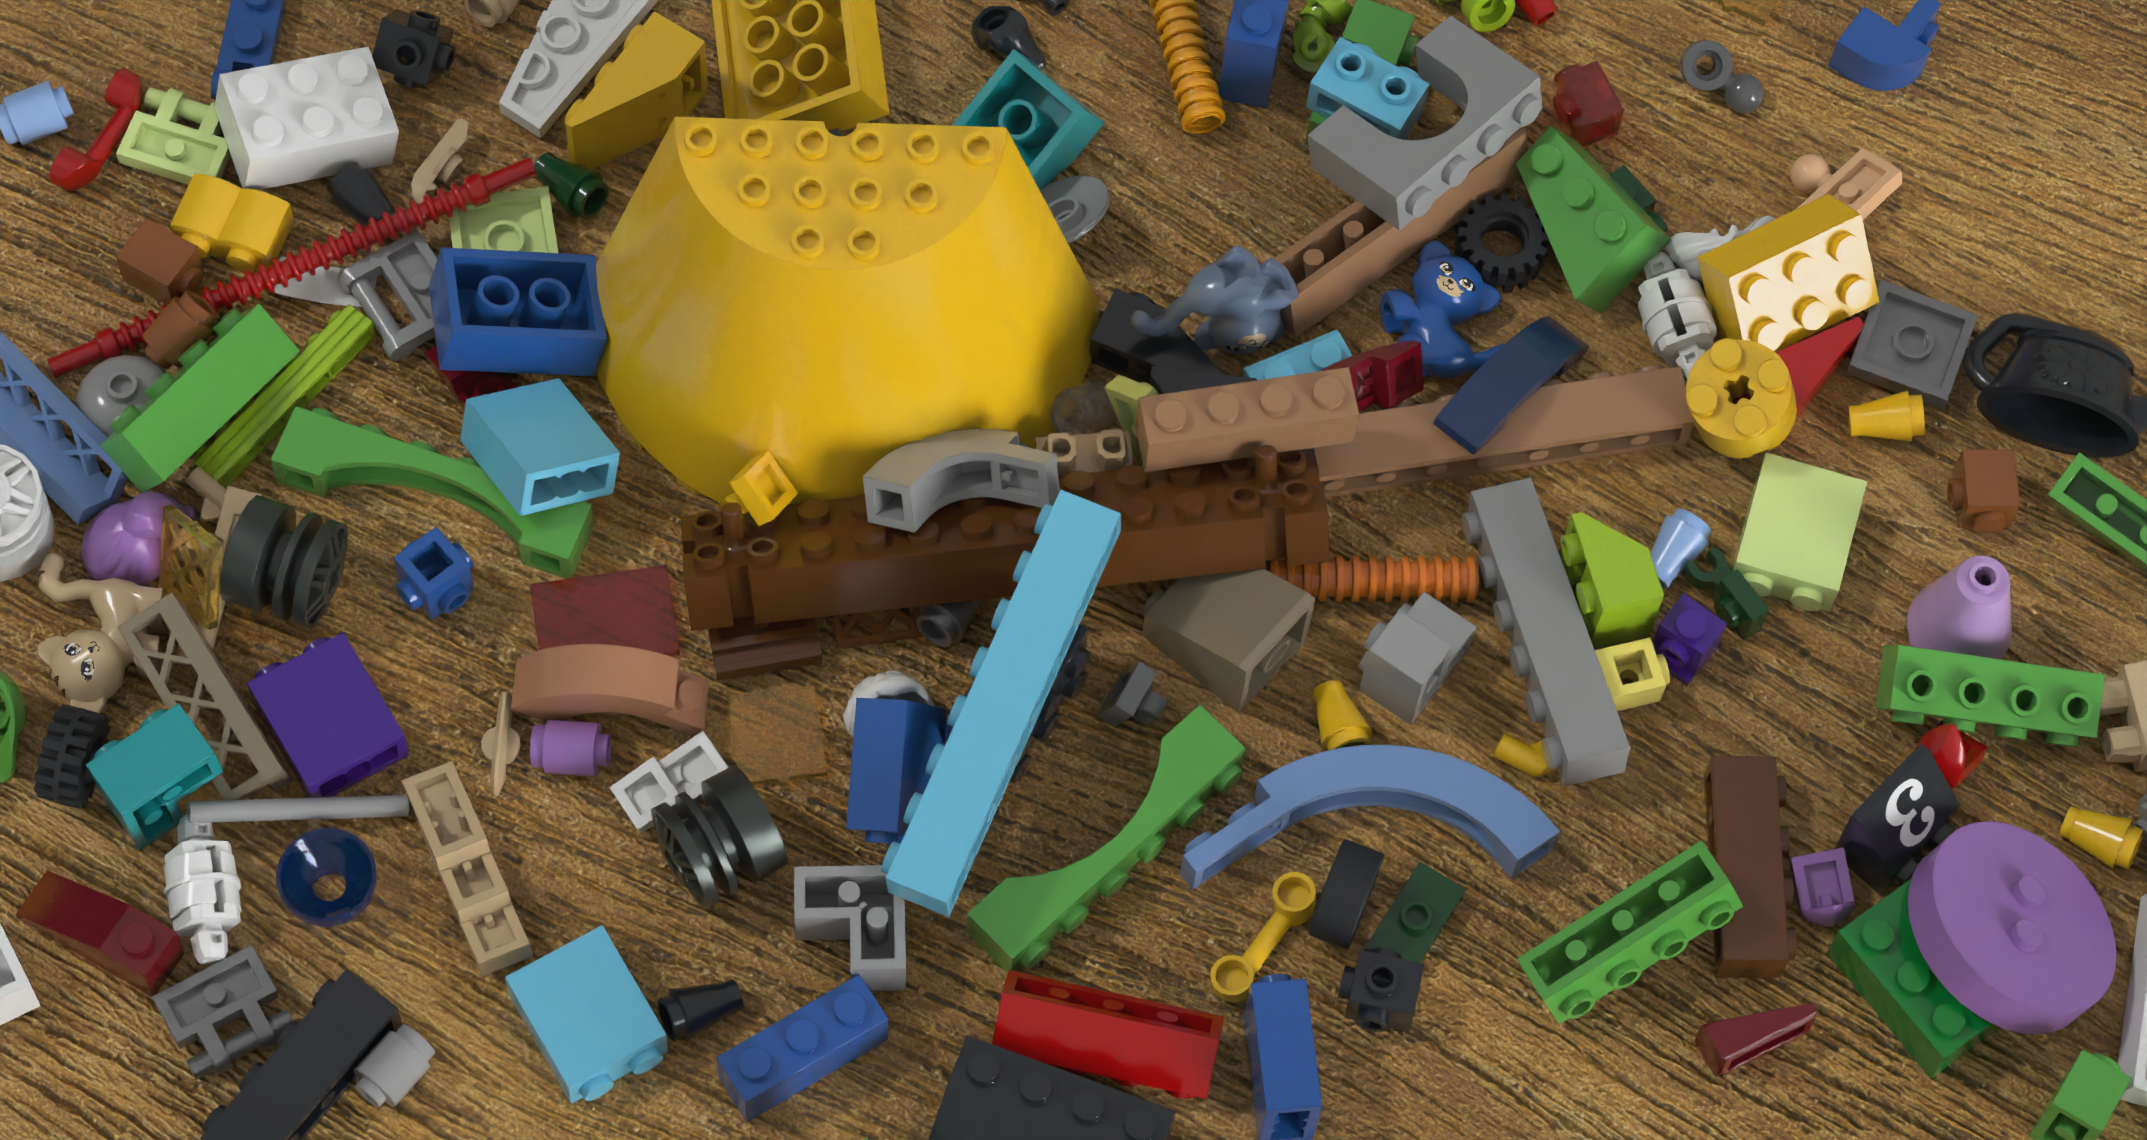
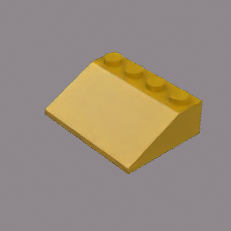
M711 0L725 118L824 121L827 130L839 128V131L855 127L857 122L867 123L889 115L875 0Z

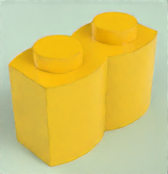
M194 174L172 219L170 228L172 233L197 246L201 259L206 258L207 255L223 257L234 269L243 273L246 269H249L251 273H254L255 270L258 271L260 263L264 264L265 267H269L272 265V258H278L295 220L290 203L279 197L254 189L240 188L235 184L214 176Z

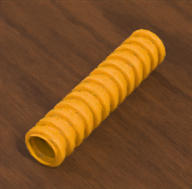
M1149 0L1150 6L1153 9V19L1157 23L1156 30L1160 36V46L1164 50L1163 57L1167 63V72L1171 77L1170 84L1174 90V99L1178 104L1177 111L1181 117V126L1185 132L1193 134L1213 131L1224 123L1226 114L1222 108V99L1218 94L1219 87L1215 81V72L1211 67V57L1207 53L1208 46L1204 40V31L1200 26L1201 19L1196 13L1197 4L1194 0Z

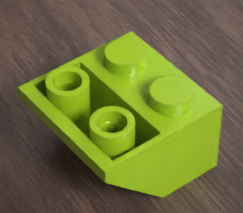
M1583 512L1571 514L1565 535H1562L1560 538L1561 548L1559 555L1594 650L1649 637L1664 593L1648 547Z

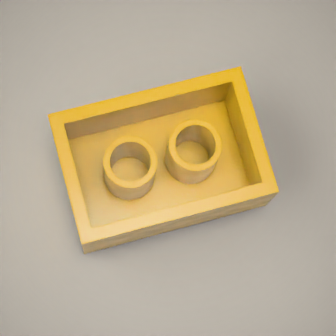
M1826 194L1697 257L1706 297L1712 306V316L1717 327V341L1726 338L1751 340L1777 352L1880 302L1862 216L1830 194Z

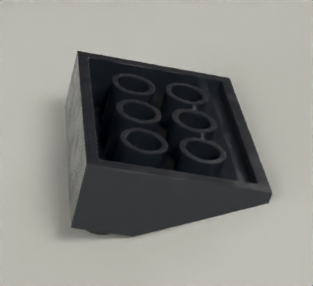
M967 1035L947 1084L928 1140H1169L1173 1130L1176 1111Z

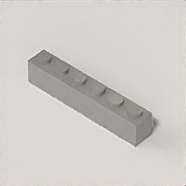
M1531 477L1471 491L1468 512L1462 514L1463 531L1469 544L1476 543L1480 554L1477 563L1481 582L1484 588L1492 587L1496 598L1493 610L1497 627L1501 633L1508 632L1512 647L1509 649L1514 674L1517 678L1524 677L1529 692L1526 693V705L1530 719L1533 723L1540 722L1545 735V738L1542 739V748L1549 769L1557 768L1563 787L1625 772L1630 745Z

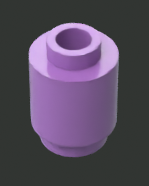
M548 720L546 725L535 724L530 742L531 766L543 768L546 774L597 777L600 766H609L612 747L611 735L603 734L601 723Z

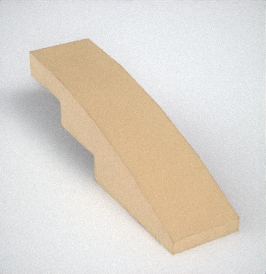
M453 761L401 780L481 975L485 976L533 957L529 940L512 905L509 891L490 851L487 837Z

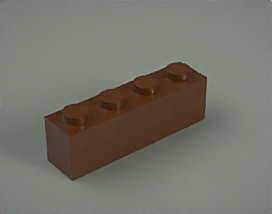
M1711 756L1703 775L1707 846L1729 879L1743 905L1742 908L1735 911L1734 916L1728 923L1712 930L1715 978H1780L1788 961L1794 960L1796 956L1795 928L1787 927L1786 909H1791L1793 903V882L1791 876L1783 875L1782 859L1788 858L1790 834L1788 826H1780L1779 808H1784L1786 804V779L1784 775H1777L1776 757Z

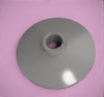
M1091 176L1064 178L1045 186L1040 191L1067 243L1078 240L1094 228L1105 215L1110 203V195L1105 184Z

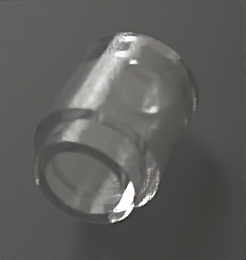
M1090 380L1062 390L1056 396L1051 407L1050 415L1054 427L1060 433L1068 432L1069 435L1099 433L1102 430H1108L1113 427L1118 418L1104 388L1108 383L1102 380Z

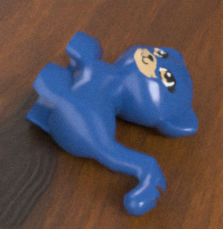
M1436 240L1430 241L1422 248L1418 259L1419 268L1411 279L1415 302L1407 292L1401 289L1390 290L1383 294L1379 310L1384 331L1386 333L1403 334L1396 343L1410 340L1421 342L1423 376L1436 379H1455L1469 372H1476L1504 344L1502 343L1487 350L1474 353L1470 345L1459 336L1452 325L1465 323L1471 320L1475 314L1484 315L1497 308L1502 298L1497 289L1483 282L1481 274L1470 262L1462 257L1451 255L1449 249L1443 243Z

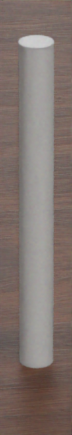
M407 795L188 801L189 823L407 817L409 813Z

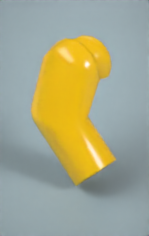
M1504 733L1492 757L1533 777H1540L1557 770V768L1549 769L1543 754L1542 740L1527 745Z

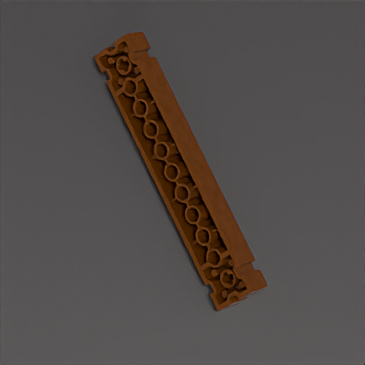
M1263 445L1256 449V462H1253L1251 457L1151 472H1145L1144 466L1137 465L1095 472L1075 471L1067 475H1058L1059 492L1061 489L1121 513L1120 535L1096 587L1266 569L1267 560L1285 558L1287 566L1330 562L1328 510L1323 487L1320 485L1319 469L1314 448L1277 453L1273 446ZM865 494L853 498L825 501L812 499L803 503L788 504L774 520L761 526L756 524L749 512L745 513L743 517L741 505L735 502L724 504L721 507V512L703 511L694 515L681 516L684 552L683 576L691 631L734 626L733 618L754 616L755 624L1013 596L1018 582L1013 581V574L1023 551L1026 550L1032 553L1040 535L1034 533V528L1042 508L999 498H969L950 503L938 509L915 533L868 522Z

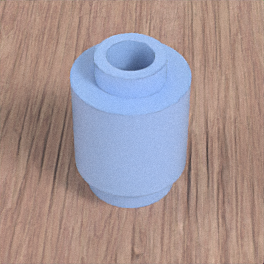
M47 80L3 97L4 103L0 104V129L8 146L19 141L23 146L69 128L65 118L74 115V112L63 86L53 89L50 81Z

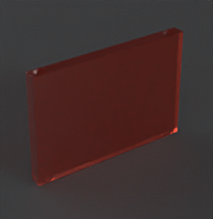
M656 565L654 567L530 584L539 650L564 645L605 644L640 648L669 656L680 654L667 565Z

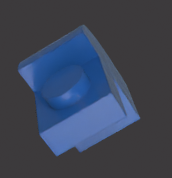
M1918 0L1899 27H1896L1864 6L1838 39L1828 66L1856 84L1873 90H1896L1911 84L1922 74L1931 52V48L1928 46L1939 31L1940 25L1934 21L1941 3L1937 0Z

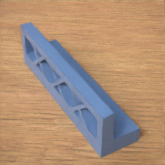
M0 331V358L3 360L7 377H5L0 372V444L24 454L37 469L43 490L77 524H80L95 517L102 509L117 504L128 477L100 446L107 436ZM27 386L37 394L42 411H39L31 403ZM61 420H64L72 428L76 445L65 436ZM96 454L112 468L109 479L100 471Z

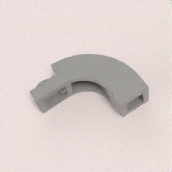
M997 429L950 431L927 439L910 442L884 456L863 476L868 522L914 533L934 512L956 501L990 497L1043 508L1045 503L1054 505L1059 494L1056 453L1020 446L1019 432Z

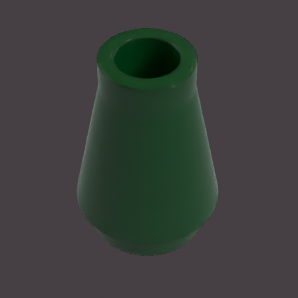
M550 152L541 155L534 164L538 175L534 179L543 186L549 187V193L570 216H581L584 219H589L595 216L604 206L608 198L609 188L603 182L600 173L560 159Z

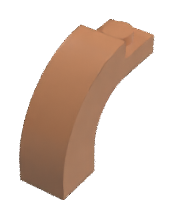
M605 644L557 646L542 649L517 659L511 709L545 722L548 720L565 721L577 715L594 712L623 713L642 717L693 735L701 732L705 727L709 680L678 669V658L654 651Z

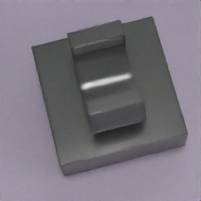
M1140 661L1120 672L1097 716L1113 727L1131 717L1145 726H1148L1152 719L1159 720L1168 701L1156 692L1148 690L1157 672Z

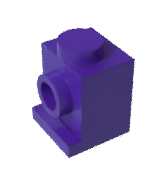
M1683 593L1659 623L1652 642L1656 655L1663 654L1668 665L1669 674L1688 686L1717 649L1727 623Z

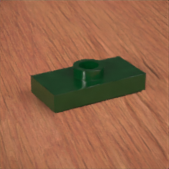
M1419 862L1366 944L1364 951L1370 952L1374 948H1385L1399 953L1404 960L1422 963L1464 897L1466 889Z

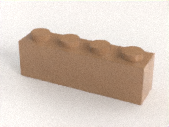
M1349 367L1139 397L1135 427L1144 471L1151 472L1254 457L1256 449L1263 445L1273 446L1277 453L1353 442L1359 419V411Z

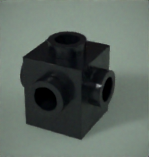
M397 9L382 18L372 54L377 69L394 74L393 80L404 86L421 88L423 85L427 86L441 77L442 74L446 75L452 66L456 47L450 45L454 29L441 25V19L429 12L412 10L410 13Z
M1374 948L1370 952L1359 950L1355 968L1344 966L1338 998L1348 1000L1344 1018L1355 1020L1357 1026L1369 1031L1383 1032L1391 1028L1409 1032L1415 1012L1424 964L1404 960L1399 953L1385 948Z

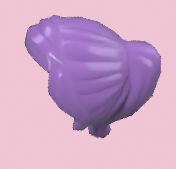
M148 490L135 496L130 501L117 503L102 509L90 523L83 536L80 555L88 575L96 580L114 577L131 581L141 586H145L168 568L167 561L171 554L170 550L176 530L192 527L194 520L197 518L195 507L178 503L166 493Z

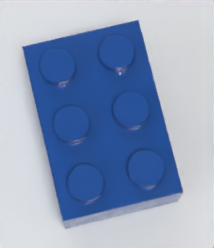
M441 247L429 283L439 370L578 376L594 375L607 342L605 320L597 289L595 255Z

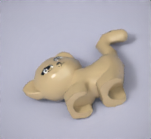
M57 553L47 554L38 569L39 589L57 603L90 600L102 628L100 631L79 629L67 637L54 636L47 638L36 646L38 657L50 668L51 678L61 694L70 701L71 706L101 713L106 708L108 699L121 688L125 669L129 663L134 662L138 674L149 680L117 627L162 599L163 588L141 586L131 581L114 577L100 581L81 579L63 583L59 580L60 572L64 565L63 558ZM160 617L135 634L144 649L165 653L159 649L160 636L149 634L166 633L167 624ZM151 659L160 673L163 661Z

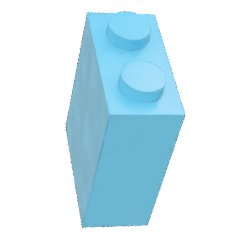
M559 378L466 399L460 441L519 516L613 494L620 452Z
M603 925L505 977L510 999L571 1104L582 1098L585 1101H591L601 1097L614 1086L613 1081L631 1071L635 1075L649 1071L658 1065L663 1059L662 1055L668 1052L667 1036Z

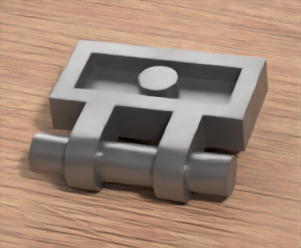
M252 945L152 996L179 1049L200 1039L206 1051L186 1061L195 1080L215 1070L218 1075L234 1067L233 1061L259 1047L266 1051L275 1046L277 1038L282 1031L293 1022L287 1009L266 1019L260 1008L279 998ZM245 1016L250 1028L221 1042L216 1030Z

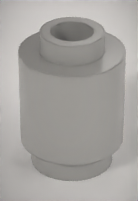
M402 1024L395 1032L389 1030L354 1068L353 1072L359 1079L354 1087L363 1098L377 1108L383 1103L395 1107L430 1068L428 1061L435 1054V1051L419 1033L411 1027Z

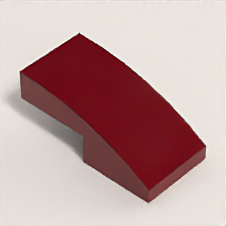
M1415 340L1371 349L1345 358L1321 370L1326 371L1349 367L1359 412L1372 404L1392 408L1424 390L1421 342Z

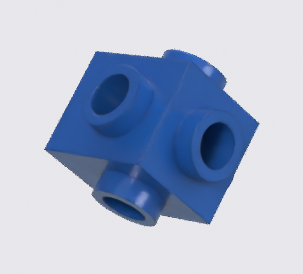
M437 527L421 538L412 541L402 552L394 557L399 581L395 584L396 591L411 610L414 611L420 607L431 621L443 612L448 614L459 609L468 600L470 592L474 590L470 571L474 564L470 556L458 542L450 543Z

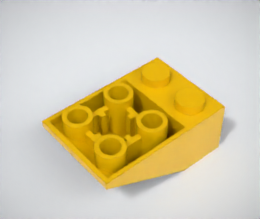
M655 11L643 26L637 24L628 34L622 53L614 63L608 61L603 65L595 78L592 91L584 100H576L566 114L564 124L566 126L567 150L569 151L570 162L590 170L595 169L665 136L674 117H689L708 92L706 45L704 40Z

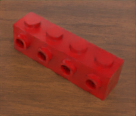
M1009 970L1001 994L992 1044L1045 1064L1057 1066L1059 1069L1076 1075L1091 1073L1109 1077L1112 1081L1122 1086L1137 1087L1146 1085L1164 1089L1169 1095L1177 1098L1190 1099L1196 1096L1207 1099L1224 1017Z

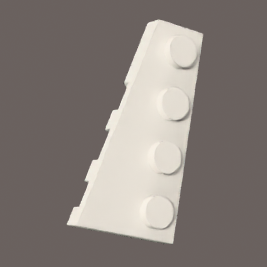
M552 0L547 11H543L536 25V34L529 48L524 50L499 101L500 113L541 139L658 0Z

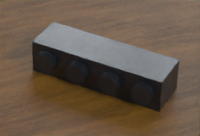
M347 969L336 981L329 979L315 994L312 1000V1006L314 1007L300 1023L297 1020L291 1022L282 1031L276 1041L275 1046L277 1050L264 1065L258 1062L244 1075L239 1085L241 1091L227 1107L225 1105L218 1106L210 1114L203 1125L202 1131L204 1134L200 1139L304 1140L357 1079L353 1072L354 1068L389 1030L395 1032L402 1025L398 1007Z

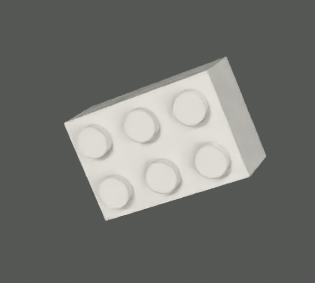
M369 47L219 75L214 108L242 188L262 190L334 176L354 162H357L363 169L392 164L399 129Z

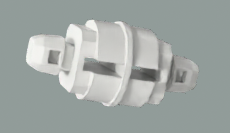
M1659 252L1644 267L1647 280L1638 287L1641 294L1638 310L1643 321L1642 329L1649 338L1653 352L1657 356L1664 358L1667 367L1681 366L1684 380L1687 382L1688 375L1695 362L1713 346L1717 327L1712 316L1711 303L1706 299L1701 284L1697 280L1690 278L1687 269H1676L1670 256L1665 252Z
M188 814L180 819L177 826L178 845L164 856L165 865L163 867L166 883L164 896L168 900L169 915L174 931L177 932L178 936L191 937L193 954L200 964L214 965L224 960L227 955V932L241 922L240 912L242 910L239 894L241 882L239 877H237L231 844L228 841L214 840L211 822L189 823Z

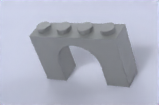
M1451 15L1415 45L1418 75L1422 80L1429 83V86L1450 99L1464 111L1462 118L1452 128L1428 139H1398L1383 133L1343 105L1307 135L1312 169L1399 231L1414 218L1423 216L1430 209L1433 202L1449 188L1461 184L1470 170L1487 156L1496 154L1511 135L1522 126L1531 124L1542 110L1540 76Z

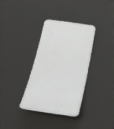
M281 257L279 261L285 260L286 257ZM321 266L316 268L315 276H311L309 272L302 274L301 282L292 278L288 280L289 285L287 288H284L281 284H277L274 287L275 293L289 297L333 305L347 306L351 304L353 307H361L355 296L347 294L338 281V276L346 268L330 266L329 270H324ZM377 278L371 281V285L374 289L376 286Z

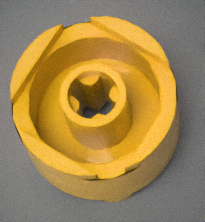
M1721 339L1715 342L1710 349L1698 358L1688 375L1686 400L1698 433L1714 451L1732 458L1752 457L1753 454L1767 449L1770 451L1779 446L1792 430L1797 408L1791 377L1784 361L1769 347L1751 340ZM1743 394H1749L1751 397L1750 400L1741 398L1737 404L1732 402L1735 397H1741Z

